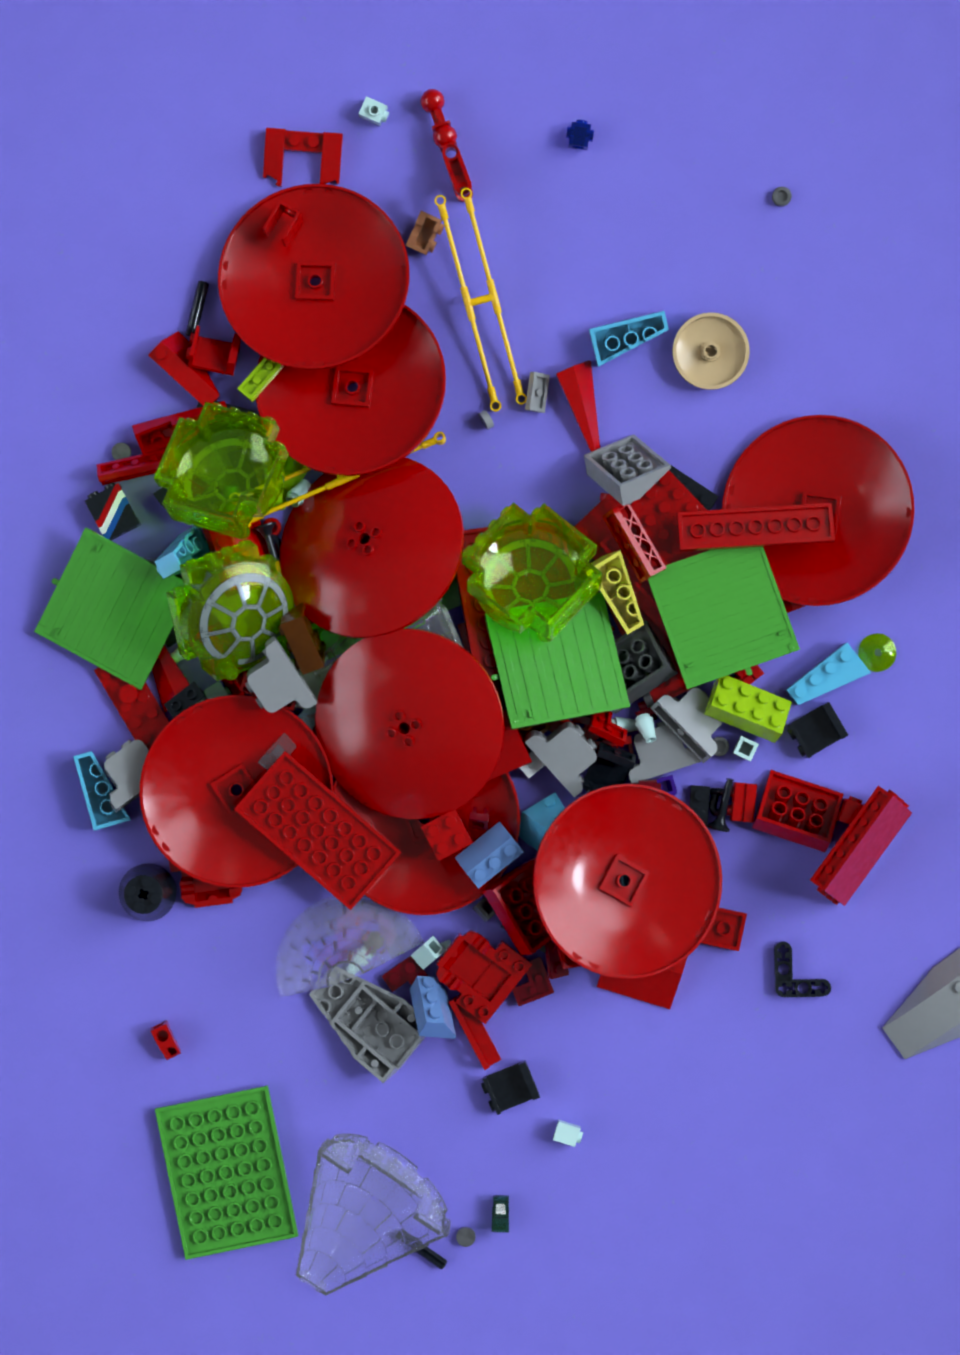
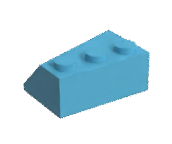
M556 792L526 809L520 816L519 837L537 851L550 824L565 809Z

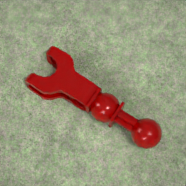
M428 89L422 94L420 103L425 111L431 113L435 124L432 126L433 141L440 147L458 201L464 202L460 194V188L466 187L471 189V198L473 197V190L467 169L457 147V132L451 126L450 120L445 121L442 112L445 102L443 94L436 89ZM448 151L456 152V156L453 158L446 156ZM464 190L463 196L467 195L466 197H468L470 195V191Z

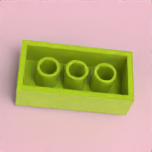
M727 675L715 680L704 715L775 743L783 733L792 702Z

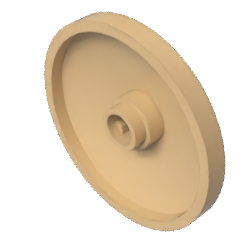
M702 313L686 321L677 332L672 349L675 367L682 378L689 384L705 390L721 389L735 382L744 372L750 354L748 338L742 327L732 318L720 313Z

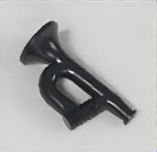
M271 522L254 527V530L263 535L275 576L281 575L279 564L281 540L277 535L272 534L276 522Z
M726 778L727 781L724 788L710 789L709 810L716 817L713 822L707 825L711 829L723 832L730 831L726 824L725 816L734 781L731 778ZM719 795H722L720 807L717 809Z

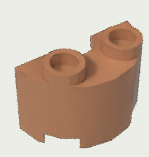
M420 211L405 246L425 255L428 252L433 253L437 244L434 240L437 234L441 235L444 228L442 220Z

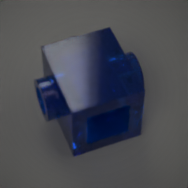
M576 120V122H572L571 127H567L566 138H570L568 148L588 149L589 141L593 142L594 130H590L591 124H587L588 121Z

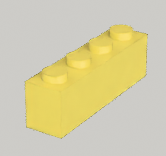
M621 550L603 555L588 564L587 570L627 635L643 626L644 621Z

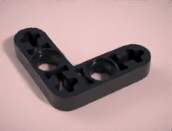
M780 941L775 945V991L779 996L823 997L830 993L831 984L826 979H793L792 948L790 944ZM781 945L788 948V951L785 952V959L789 957V961L781 960L777 962V958L782 959L781 952H778V948H781ZM779 965H788V973L780 974L778 972ZM795 982V994H792L793 990H786L785 994H782V991L779 990V987H782V983H785L787 987H792L791 983ZM811 982H814V986H820L821 982H824V985L828 986V988L824 989V993H821L819 989H814L815 993H811ZM800 983H807L809 988L806 993L798 991Z

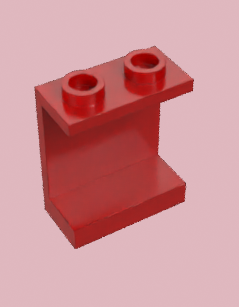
M196 326L195 333L191 332L189 344H192L191 348L188 347L186 352V359H189L188 367L233 376L241 338L234 333L231 343L199 336L200 326Z

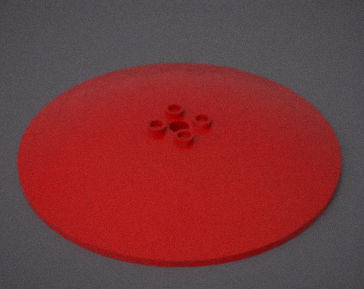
M328 184L293 186L273 193L255 204L240 218L229 234L222 250L218 269V289L221 304L229 323L241 340L256 353L274 363L305 370L337 367L358 359L377 346L388 335L400 317L407 299L410 282L407 251L398 229L388 215L365 196L343 187ZM279 200L300 211L304 219L287 248L283 245L281 239L294 219L293 217L283 212L268 237L264 235L262 229ZM314 277L321 279L320 284L317 286L310 284L311 279Z
M404 305L400 317L388 335L377 346L358 359L337 367L317 370L295 369L284 366L256 398L257 408L261 420L274 442L283 452L301 465L318 472L337 476L369 474L399 462L413 452L428 436L439 417L446 392L445 363L440 346L431 329L416 312ZM261 355L258 364L264 359ZM351 383L358 385L357 390L354 392L348 391V386Z
M810 415L782 422L756 438L741 454L729 475L724 490L722 509L832 503L835 542L763 547L781 598L784 601L803 606H829L853 600L882 582L898 564L907 548L915 515L914 494L909 475L894 449L881 436L858 422L831 415Z
M403 458L399 462L377 472L360 475V477L331 490L322 491L304 499L302 505L294 507L284 527L280 546V567L286 590L295 606L304 603L306 608L304 616L320 628L333 634L351 638H371L403 629L428 613L450 587L463 553L464 527L462 515L454 495L443 480L431 469L409 458ZM323 474L311 484L308 492L337 479V476ZM370 536L368 543H361L363 537Z
M403 628L390 634L363 638L348 648L334 662L319 691L315 715L316 733L327 755L333 776L351 796L382 814L404 819H425L444 815L471 800L485 786L498 764L504 742V716L500 698L493 681L478 660L467 650L437 633L421 629ZM401 723L409 725V732L405 733L401 730Z
M218 696L201 701L185 709L175 716L157 735L148 751L142 768L140 779L141 811L147 830L155 845L179 870L197 880L215 886L242 888L261 885L278 879L298 866V864L234 810L236 805L284 751L289 753L333 792L330 763L325 750L314 732L302 719L285 707L274 713L268 712L265 708L261 709L255 700L258 697ZM235 784L242 787V792L239 795H234L231 792V787Z
M410 729L403 730V732L407 733ZM509 773L489 780L471 800L456 809L473 842L487 832L486 830L468 828L470 812H473L474 807H477V813L481 814L484 813V808L487 809V814H489L488 830L500 821L514 840L518 841L520 807L516 789ZM335 780L333 792L401 851L400 855L365 893L374 902L394 911L412 915L447 913L462 908L480 898L484 894L482 890L499 879L507 869L508 865L478 889L455 859L468 846L438 861L421 829V826L424 824L419 819L397 818L375 811L351 796ZM439 816L430 818V821H432L433 819H435V818H437V817H439Z
M616 784L601 787L584 794L570 803L553 820L545 832L536 854L533 869V894L543 927L553 943L568 958L581 967L600 975L624 979L643 978L666 971L688 957L706 937L720 905L722 868L716 844L708 828L701 818L683 801L651 786ZM622 875L628 877V884L626 886H621L619 883Z

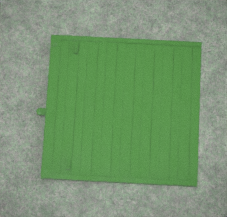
M86 527L60 580L53 578L51 581L56 585V588L34 632L142 690L194 586L175 575L163 579L158 573L155 564Z
M763 547L708 550L668 564L665 570L648 579L686 689L744 669L746 674L750 676L752 675V666L800 650Z
M602 593L573 597L576 601L572 608L557 621L550 617L558 613L559 609L547 602L534 604L537 622L528 627L510 623L496 612L484 614L492 653L498 674L491 676V680H500L511 730L630 708L608 611ZM568 599L557 600L554 602L564 607ZM533 605L512 608L506 614L519 620L531 621L530 607Z

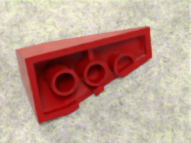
M179 331L162 340L148 356L203 406L213 404L220 397V394L207 371L188 367L189 359H186L187 348H191L192 344H189V341Z

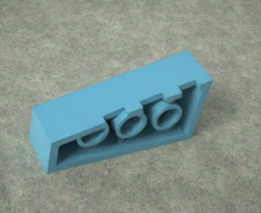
M665 311L590 328L589 333L597 366L599 367L669 330Z
M197 524L179 534L154 562L158 573L165 579L196 569L213 560Z
M844 643L785 691L796 705H800L871 672L848 643Z
M93 752L73 756L93 830L130 821L131 819L124 808L116 813L111 807L109 794L114 789Z

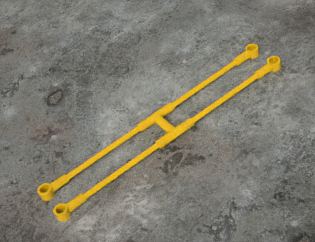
M463 188L460 194L464 199L467 213L470 215L487 278L486 284L489 291L487 295L470 298L448 222L449 217L445 205L446 198L443 195H437L434 202L438 206L461 285L460 291L467 317L471 322L488 385L487 391L490 397V408L492 411L497 412L501 409V403L498 401L495 387L491 382L475 322L473 306L492 302L514 379L516 402L521 405L525 404L527 396L523 392L521 381L518 379L501 315L502 311L497 291L491 278L474 215L475 210L471 198L472 191L469 188ZM464 190L470 191V195L468 197L463 196ZM438 197H442L444 199V202L442 204L437 203L436 200ZM520 395L525 397L523 402L518 401ZM494 402L499 403L497 409L492 408Z
M443 432L435 433L434 437L423 441L413 452L426 449L432 445L445 444V434ZM305 467L279 478L276 485L312 469ZM360 475L337 476V479L325 483L322 487L264 512L260 511L255 516H241L239 524L243 529H247L252 523L263 519L266 515L322 491L331 490L360 477ZM270 483L258 487L256 490H266L269 488ZM233 493L229 499L239 498L243 493ZM249 493L242 501L255 496V494ZM232 503L233 506H239L238 503ZM244 520H248L246 524H242Z

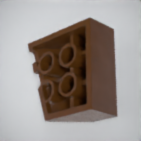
M304 603L298 604L282 616L280 625H278L281 635L285 636L288 641L286 646L289 653L293 652L295 667L297 670H301L302 675L323 668L326 644L324 640L321 641L318 629H313V622L304 616V610L306 609Z

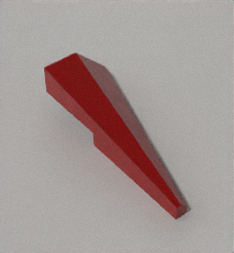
M588 360L556 373V376L590 452L600 448L592 367L591 361Z
M225 401L135 424L132 425V429L142 454L171 448L174 445L178 446L198 432L202 425L208 421L212 422L215 420L214 417L223 410L226 412L228 408Z
M164 645L152 668L163 710L166 712L168 710L164 704L189 686L190 683Z

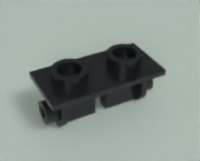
M192 682L167 701L164 706L174 718L204 698V692L195 682Z

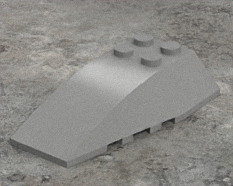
M960 948L928 972L917 988L882 1027L904 1059L960 1037Z
M332 965L309 994L322 1014L325 1015L329 1024L337 1032L341 1041L349 1049L353 1058L382 1083H385L404 1065L425 1038V1036H419L413 1006L406 1000L335 965Z

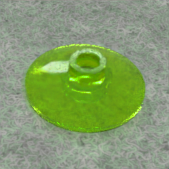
M879 633L865 637L858 649V657L869 670L874 672L884 671L891 667L897 655L894 642L888 636ZM876 649L881 650L882 653L880 656L875 655Z

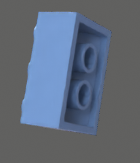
M499 821L459 853L455 859L479 889L524 851Z
M417 976L410 988V994L419 1036L455 1039L456 1033L447 990L435 977Z

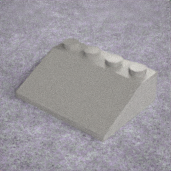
M634 434L584 455L587 475L623 506L640 499L671 469V465Z

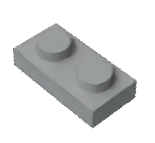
M530 372L525 410L545 413L550 375Z

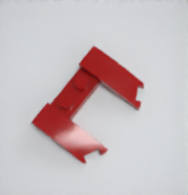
M266 128L263 178L266 179L267 175L277 180L276 186L282 187L285 151L322 153L320 184H327L334 180L339 184L343 134Z

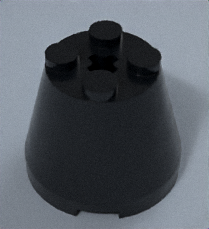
M141 864L135 866L124 875L120 882V903L123 909L137 920L154 921L160 919L172 909L175 903L177 893L175 881L166 869L158 865ZM143 890L149 892L147 898H139L138 895L141 894Z

